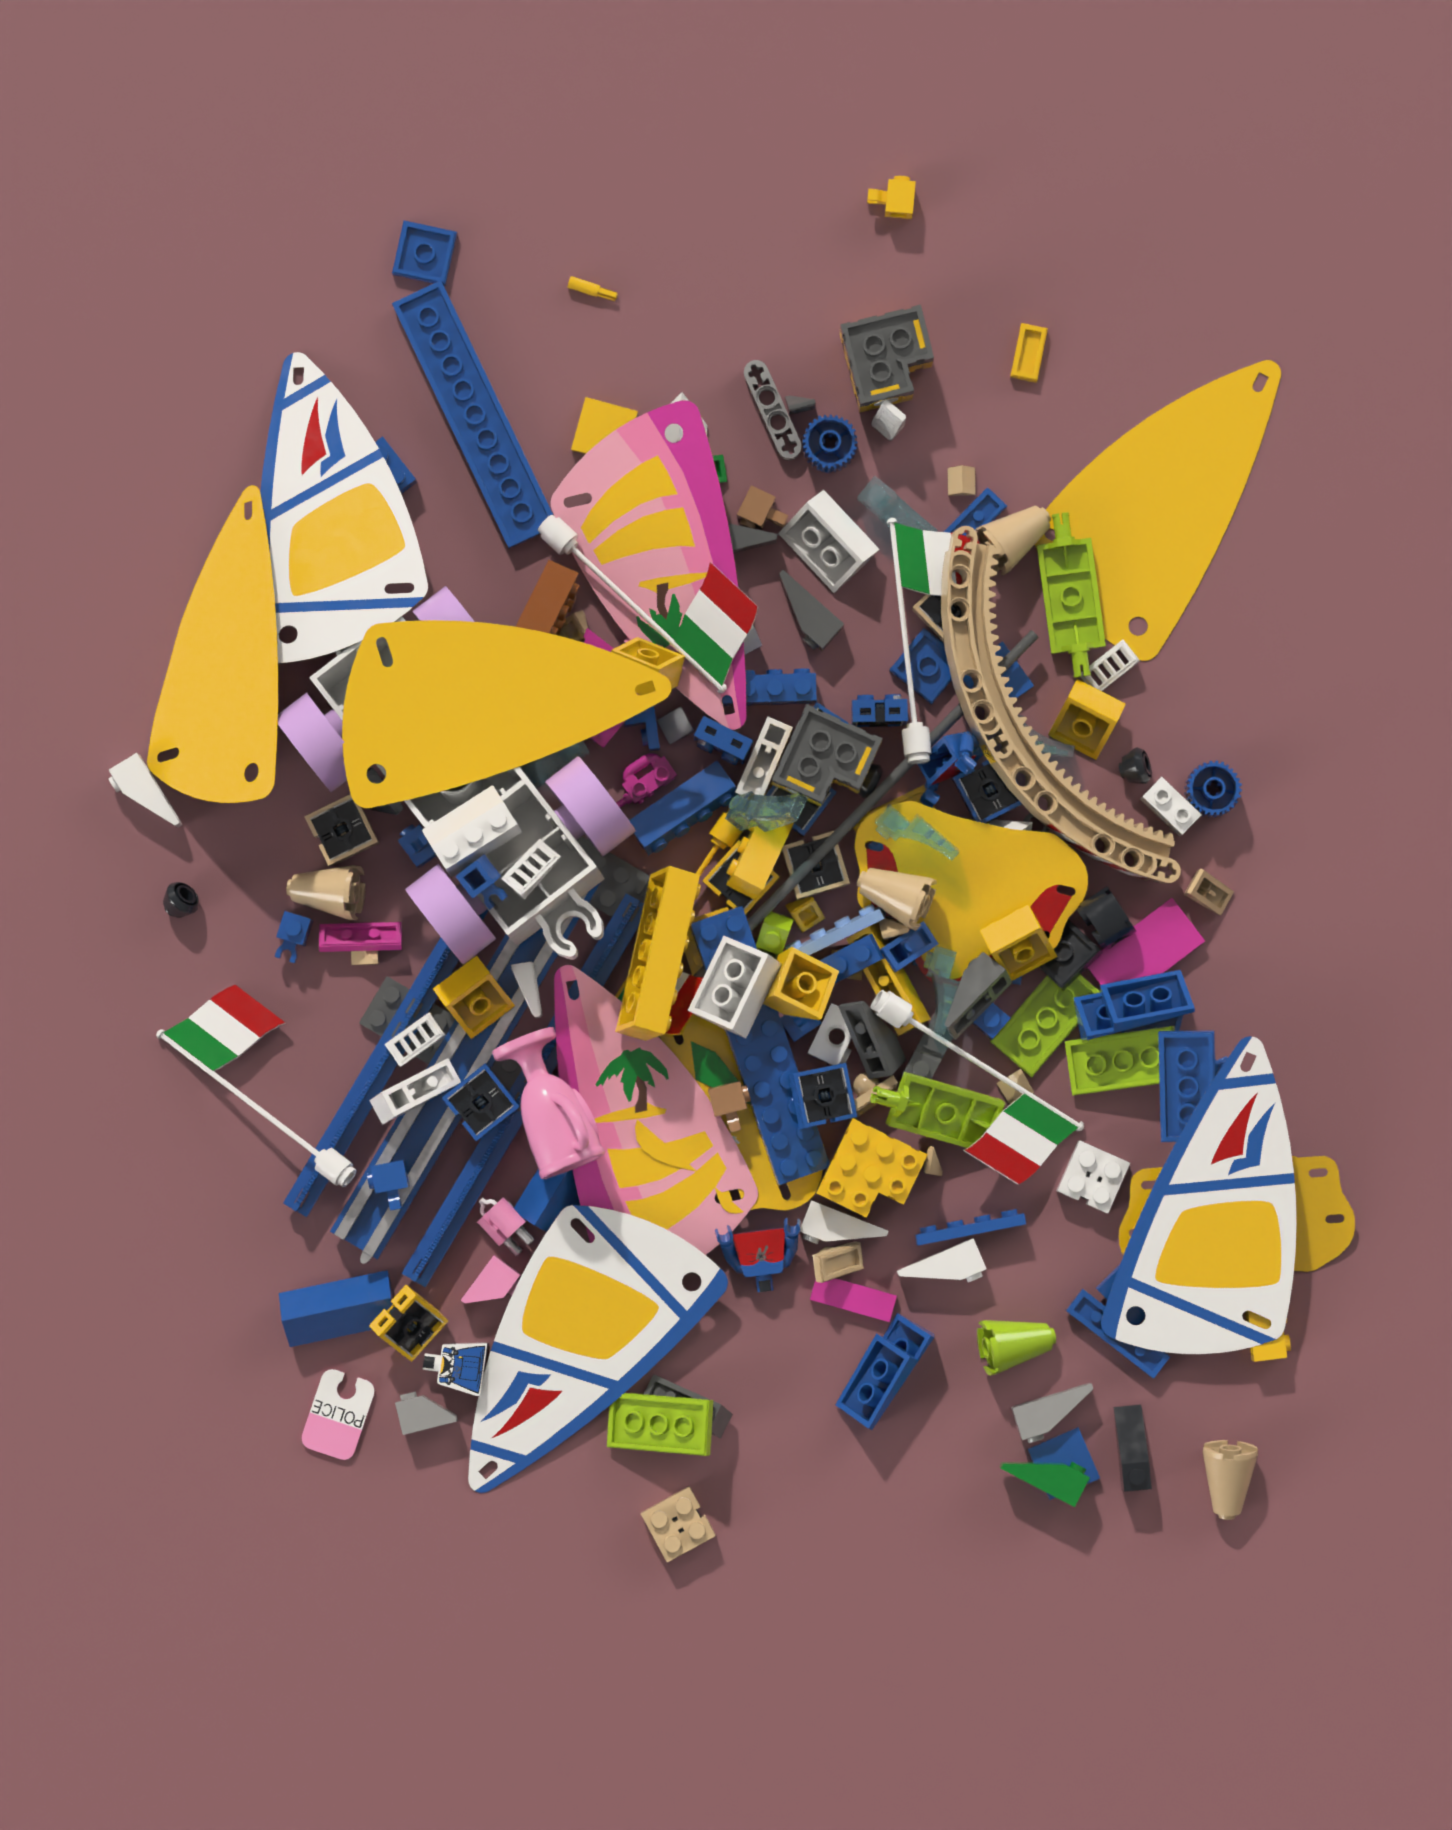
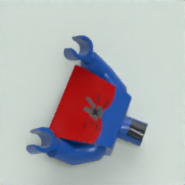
M967 731L943 736L931 748L930 761L918 764L926 778V790L920 797L922 804L932 808L940 798L934 792L938 790L940 782L961 773L967 775L970 768H975L977 765L976 761L984 754L979 746L978 739L972 732Z
M785 1218L784 1228L733 1234L731 1227L727 1225L728 1232L725 1235H720L718 1229H715L717 1241L720 1243L724 1259L736 1273L744 1274V1277L755 1276L757 1292L774 1290L772 1274L783 1273V1269L791 1265L798 1250V1234L800 1233L801 1222L800 1219H797V1225L789 1226L788 1218Z

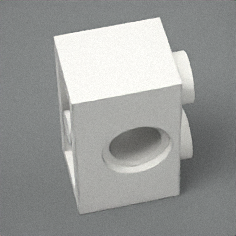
M1163 777L1140 798L1179 837L1201 816Z
M831 1003L807 1053L830 1065L846 1063L851 1053V1049L847 1048L851 1035L839 1006ZM840 1029L843 1031L845 1039L841 1044L831 1043L829 1040L831 1030Z

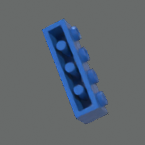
M781 669L766 670V674L755 675V670H745L746 706L816 704V673H810V669H794V674H783ZM725 695L722 698L723 706H734L730 695Z
M715 761L630 819V823L636 830L633 835L648 856L653 852L659 853L666 848L669 841L675 837L680 838L690 831L691 826L697 822L708 820L713 815V811L721 806L726 807L735 800V796L738 795L735 793L737 788L719 762Z

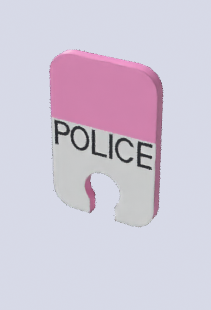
M330 1369L321 1377L302 1434V1442L305 1447L346 1460L352 1457L356 1450L375 1389L370 1381L358 1377L355 1384V1395L350 1399H344L338 1394L337 1388L339 1383L343 1381L345 1372Z

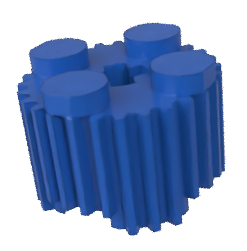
M830 414L829 417L826 415L824 417L818 416V420L814 418L813 423H809L803 435L802 446L803 452H805L804 456L808 458L807 462H812V467L817 466L816 470L820 469L823 473H831L832 471L835 473L836 469L841 471L842 467L846 468L847 463L850 464L851 460L854 459L858 441L857 435H855L856 430L852 429V424H848L849 420L844 421L843 417L838 419V415L833 417ZM829 438L830 441L832 439L836 440L835 448L824 447L825 439Z
M1216 760L1214 763L1212 761H1209L1207 764L1203 763L1197 766L1185 781L1187 784L1184 787L1187 790L1184 793L1187 796L1186 800L1199 813H1202L1203 817L1207 815L1208 818L1211 816L1216 818L1228 813L1234 808V805L1238 803L1237 800L1241 797L1239 794L1242 792V789L1239 788L1242 786V783H1239L1240 778H1236L1237 773H1233L1234 769H1229V765L1225 766L1224 762L1219 764ZM1211 783H1215V788H1219V792L1215 793L1214 796L1210 795V792H1207L1206 789Z

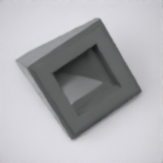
M785 396L790 415L813 410L816 407L815 399Z

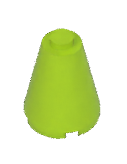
M983 1320L978 1323L982 1326V1328H977L979 1355L981 1359L986 1358L988 1366L983 1367L989 1376L1001 1373L1051 1351L1053 1344H1056L1055 1331L1053 1328H1049L1047 1323Z

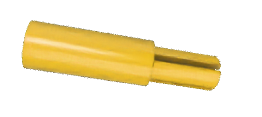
M573 276L570 277L567 288L615 301L618 296L617 292Z

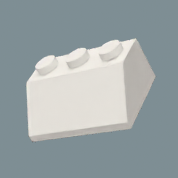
M825 490L810 499L778 533L833 593L840 589L880 550Z
M492 785L424 828L422 832L452 877L483 854L487 855L522 833V830Z
M723 936L688 1011L729 1032L747 1038L782 963L767 953Z

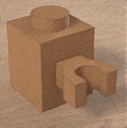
M751 485L737 513V519L741 520L739 524L743 527L762 530L766 520L784 528L788 515L772 508L776 501L775 496Z
M739 1080L709 1088L708 1093L714 1116L726 1114L730 1133L741 1130L737 1111L747 1109L746 1102L751 1101L747 1085L741 1086Z

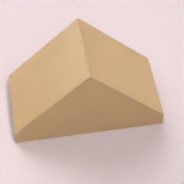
M1199 869L1196 871L1183 895L1221 915L1234 891L1205 870Z

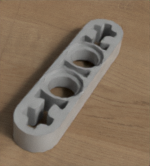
M759 360L750 361L744 368V378L777 453L784 460H794L801 453V441L767 366ZM751 368L762 369L763 372L760 374L763 384L769 381V385H763L755 391L753 387L758 386V382L755 377H749ZM763 391H771L774 394L775 400L771 405H764L760 402L759 395ZM777 415L784 417L786 420L785 427L781 430L773 429L770 425L772 417ZM790 430L792 434H787V438L790 444L795 443L797 445L794 447V453L783 452L782 448L785 447V442L782 437L777 440L775 436L784 435Z

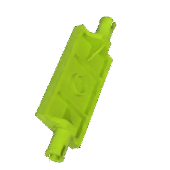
M1058 513L1052 515L1055 539H1053L1052 543L1036 546L1051 654L1065 652L1071 654L1073 677H1081L1080 666H1082L1083 677L1091 676L1087 652L1090 649L1106 647L1091 538L1075 539V537H1072L1069 513H1062L1063 524L1060 522V515Z
M904 1072L897 1092L875 1086L872 1091L877 1092V1095L871 1093L870 1097L871 1103L891 1107L885 1122L888 1126L965 1148L970 1147L981 1138L1003 1111L1005 1105L1002 1099Z

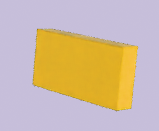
M1021 323L1010 378L1037 383L1048 328Z

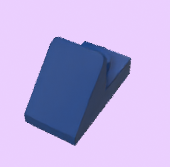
M654 706L626 720L624 728L646 725V729H641L643 746L648 745L649 752L660 750Z
M924 921L920 923L921 926L916 931L910 929L908 933H904L880 949L894 972L902 969L939 944Z

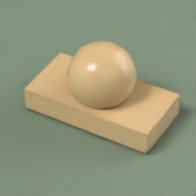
M867 1073L859 1074L855 1078L853 1089L858 1096L854 1100L857 1117L877 1105V1103L874 1104L870 1101L871 1093L877 1095V1092L872 1091L875 1086L897 1092L899 1084L893 1075L881 1083L878 1078L869 1079Z
M853 1241L835 1248L825 1247L819 1253L814 1254L813 1262L816 1282L823 1283L864 1269L861 1243Z

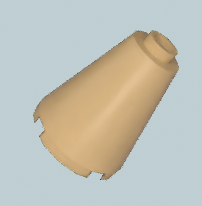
M1032 506L976 528L975 531L982 545H995L994 547L1000 550V554L992 557L998 561V564L992 567V569L996 572L1002 570L1001 575L1010 572L1049 530L1051 517L1045 508Z
M351 865L294 874L292 879H289L287 882V895L291 897L293 902L348 920H357L358 917L355 914L362 912L365 900L366 886L365 883H360V875H364V871L361 866Z
M869 868L867 872L862 871L857 881V886L860 887V894L909 929L915 931L921 926L916 923L919 917L925 918L932 904L936 889L931 888V885L937 884V881L930 877Z
M1228 1440L1207 1442L1204 1444L1202 1452L1213 1512L1219 1514L1221 1519H1235L1236 1515L1241 1514L1258 1457V1448L1241 1441H1237V1446L1228 1445Z

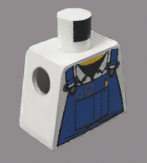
M488 1343L443 1344L441 1355L425 1353L423 1370L437 1371V1384L480 1396Z

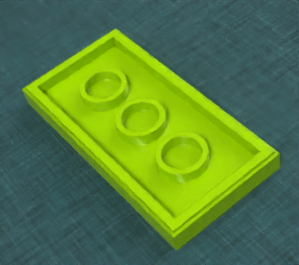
M1079 975L1064 991L1046 976L990 1043L1032 1078L1078 1025L1074 997L1100 993V991L1082 975Z
M1174 1026L1105 1035L1090 1040L1076 1039L1065 1041L1072 1096L1160 1084L1158 1032L1175 1031Z
M624 1393L609 1406L607 1447L710 1456L714 1400Z

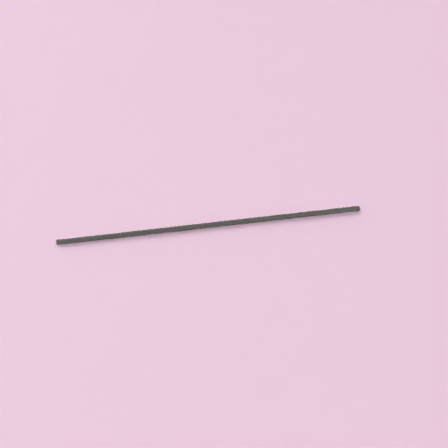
M1030 630L1003 660L998 663V666L1006 667L1001 676L1039 638L1035 632ZM960 703L930 733L931 747L964 715ZM906 757L747 920L751 932L915 764H909ZM702 966L693 976L704 978V967Z

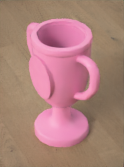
M554 1027L526 1034L492 1051L496 1061L508 1059L517 1061L527 1080L521 1097V1115L525 1133L541 1179L551 1178L576 1169L605 1154V1150L599 1141L596 1122L585 1100L579 1092L572 1089L564 1080L549 1074L542 1058V1049L547 1043L555 1039L556 1032Z

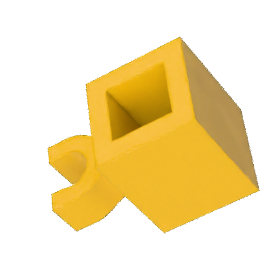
M894 176V179H888L887 191L868 188L867 204H886L885 217L912 219L916 181H910V177Z

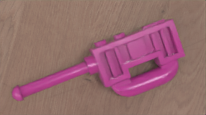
M648 753L625 768L623 772L625 783L622 786L627 793L622 795L623 798L616 802L619 808L626 803H643L645 797L648 796L650 798L655 794L654 791L675 779L677 774L665 756L661 758L658 754ZM651 764L654 770L638 780L635 774Z

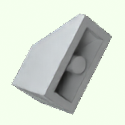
M416 1391L400 1395L401 1401L395 1402L403 1435L458 1421L456 1414L425 1395L417 1396Z

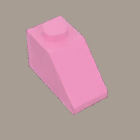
M494 1255L461 1301L472 1303L504 1298L508 1293L512 1296L521 1274Z

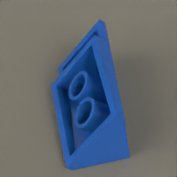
M1181 970L1100 985V993L1074 997L1081 1040H1090L1195 1012V1007Z
M537 1169L514 1209L522 1218L547 1232L564 1208L570 1205H580L573 1170L551 1178L541 1179L539 1169Z
M388 1270L279 1293L281 1321L289 1347L372 1330L369 1325L383 1309L388 1310L393 1305L391 1300L394 1297Z
M896 1313L884 1336L876 1333L835 1405L868 1429L873 1430L934 1339V1333Z

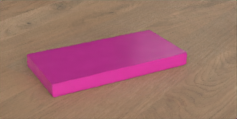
M1171 898L1134 926L1137 932L1118 942L1110 949L1108 947L1104 948L1102 954L1087 969L1100 985L1161 974L1204 943L1205 940L1174 899Z

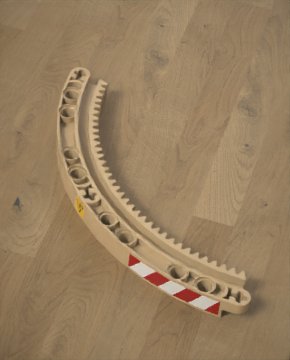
M962 526L957 528L951 535L949 549L945 552L942 568L941 618L944 647L953 687L965 719L973 735L978 739L984 756L1007 788L1025 808L1065 842L1090 858L1129 876L1145 881L1152 880L1162 884L1176 881L1181 874V868L1175 860L1169 858L1170 849L1175 844L1172 833L1163 835L1162 830L1153 832V827L1143 828V823L1134 824V819L1132 818L1124 820V814L1122 813L1115 815L1114 808L1105 810L1106 803L1096 805V796L1087 799L1089 791L1079 792L1081 786L1079 783L1071 785L1072 776L1063 778L1065 769L1056 771L1055 768L1058 762H1048L1051 753H1041L1044 744L1035 745L1038 736H1029L1032 726H1023L1027 718L1018 717L1022 708H1014L1013 704L1017 701V698H1009L1008 696L1013 691V688L1004 686L1009 681V677H1001L1006 667L998 666L1003 657L995 656V653L1001 647L993 645V642L999 639V636L991 634V631L996 629L997 625L990 623V620L996 618V614L989 612L990 609L996 607L995 603L989 601L990 598L996 596V593L989 590L996 585V582L990 580V578L997 575V572L991 568L998 564V561L992 557L1000 554V550L995 548V545L989 544L986 546L977 543L978 536L972 527ZM964 532L967 533L966 537L970 539V542L964 545L963 550L954 552L955 548H960L962 545V540L958 539V536ZM955 571L961 575V585L953 582L952 572ZM953 604L960 607L962 612L960 618L953 616L951 612ZM965 675L973 679L974 685L972 689L964 685L963 678ZM976 706L984 709L985 717L983 720L976 717ZM996 734V737L987 739L988 736ZM1000 743L1002 748H1000L999 752H995L994 747ZM1018 772L1025 776L1026 782L1023 787L1019 786L1016 782L1015 777ZM1040 796L1044 797L1048 802L1046 811H1043L1038 806ZM1097 839H1101L1105 844L1103 853L1098 852L1095 848ZM1126 853L1133 856L1134 863L1132 867L1127 866L1124 861ZM1169 864V869L1173 871V874L1165 878L1164 872H1155L1157 867L1162 868Z

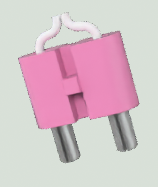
M504 1197L498 1202L493 1199L485 1200L484 1198L479 1201L481 1205L480 1213L483 1217L477 1223L498 1246L504 1243L517 1256L522 1252V1248L510 1237L514 1232L527 1245L533 1242L534 1238L522 1226L526 1221ZM485 1204H493L494 1206L485 1213Z

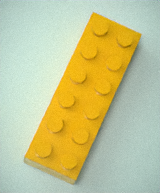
M672 866L650 874L615 1032L647 1041L664 1035L669 1030L672 1020L671 1016H669L670 1009L677 998L676 982L683 971L681 959L689 944L687 932L695 917V911L693 910L694 900L698 898L701 885L698 884L700 875Z

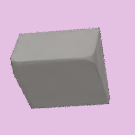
M682 707L657 720L670 745L694 732Z

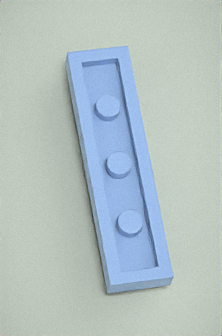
M868 905L858 911L859 916L851 920L849 916H846L836 921L834 928L828 931L821 928L809 935L810 940L803 943L797 940L785 948L787 950L790 947H794L807 955H811L883 920L886 912L879 906Z

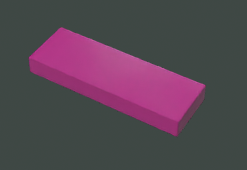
M402 922L320 924L319 952L402 950Z
M837 1278L823 1283L816 1282L815 1279L810 1300L890 1322L897 1295Z

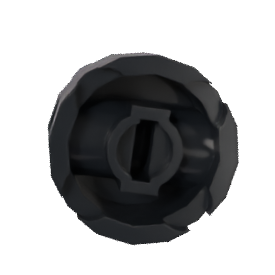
M1108 886L1080 903L1081 907L1077 909L1086 925L1093 924L1096 930L1091 933L1102 949L1105 947L1110 949L1118 942L1137 932Z

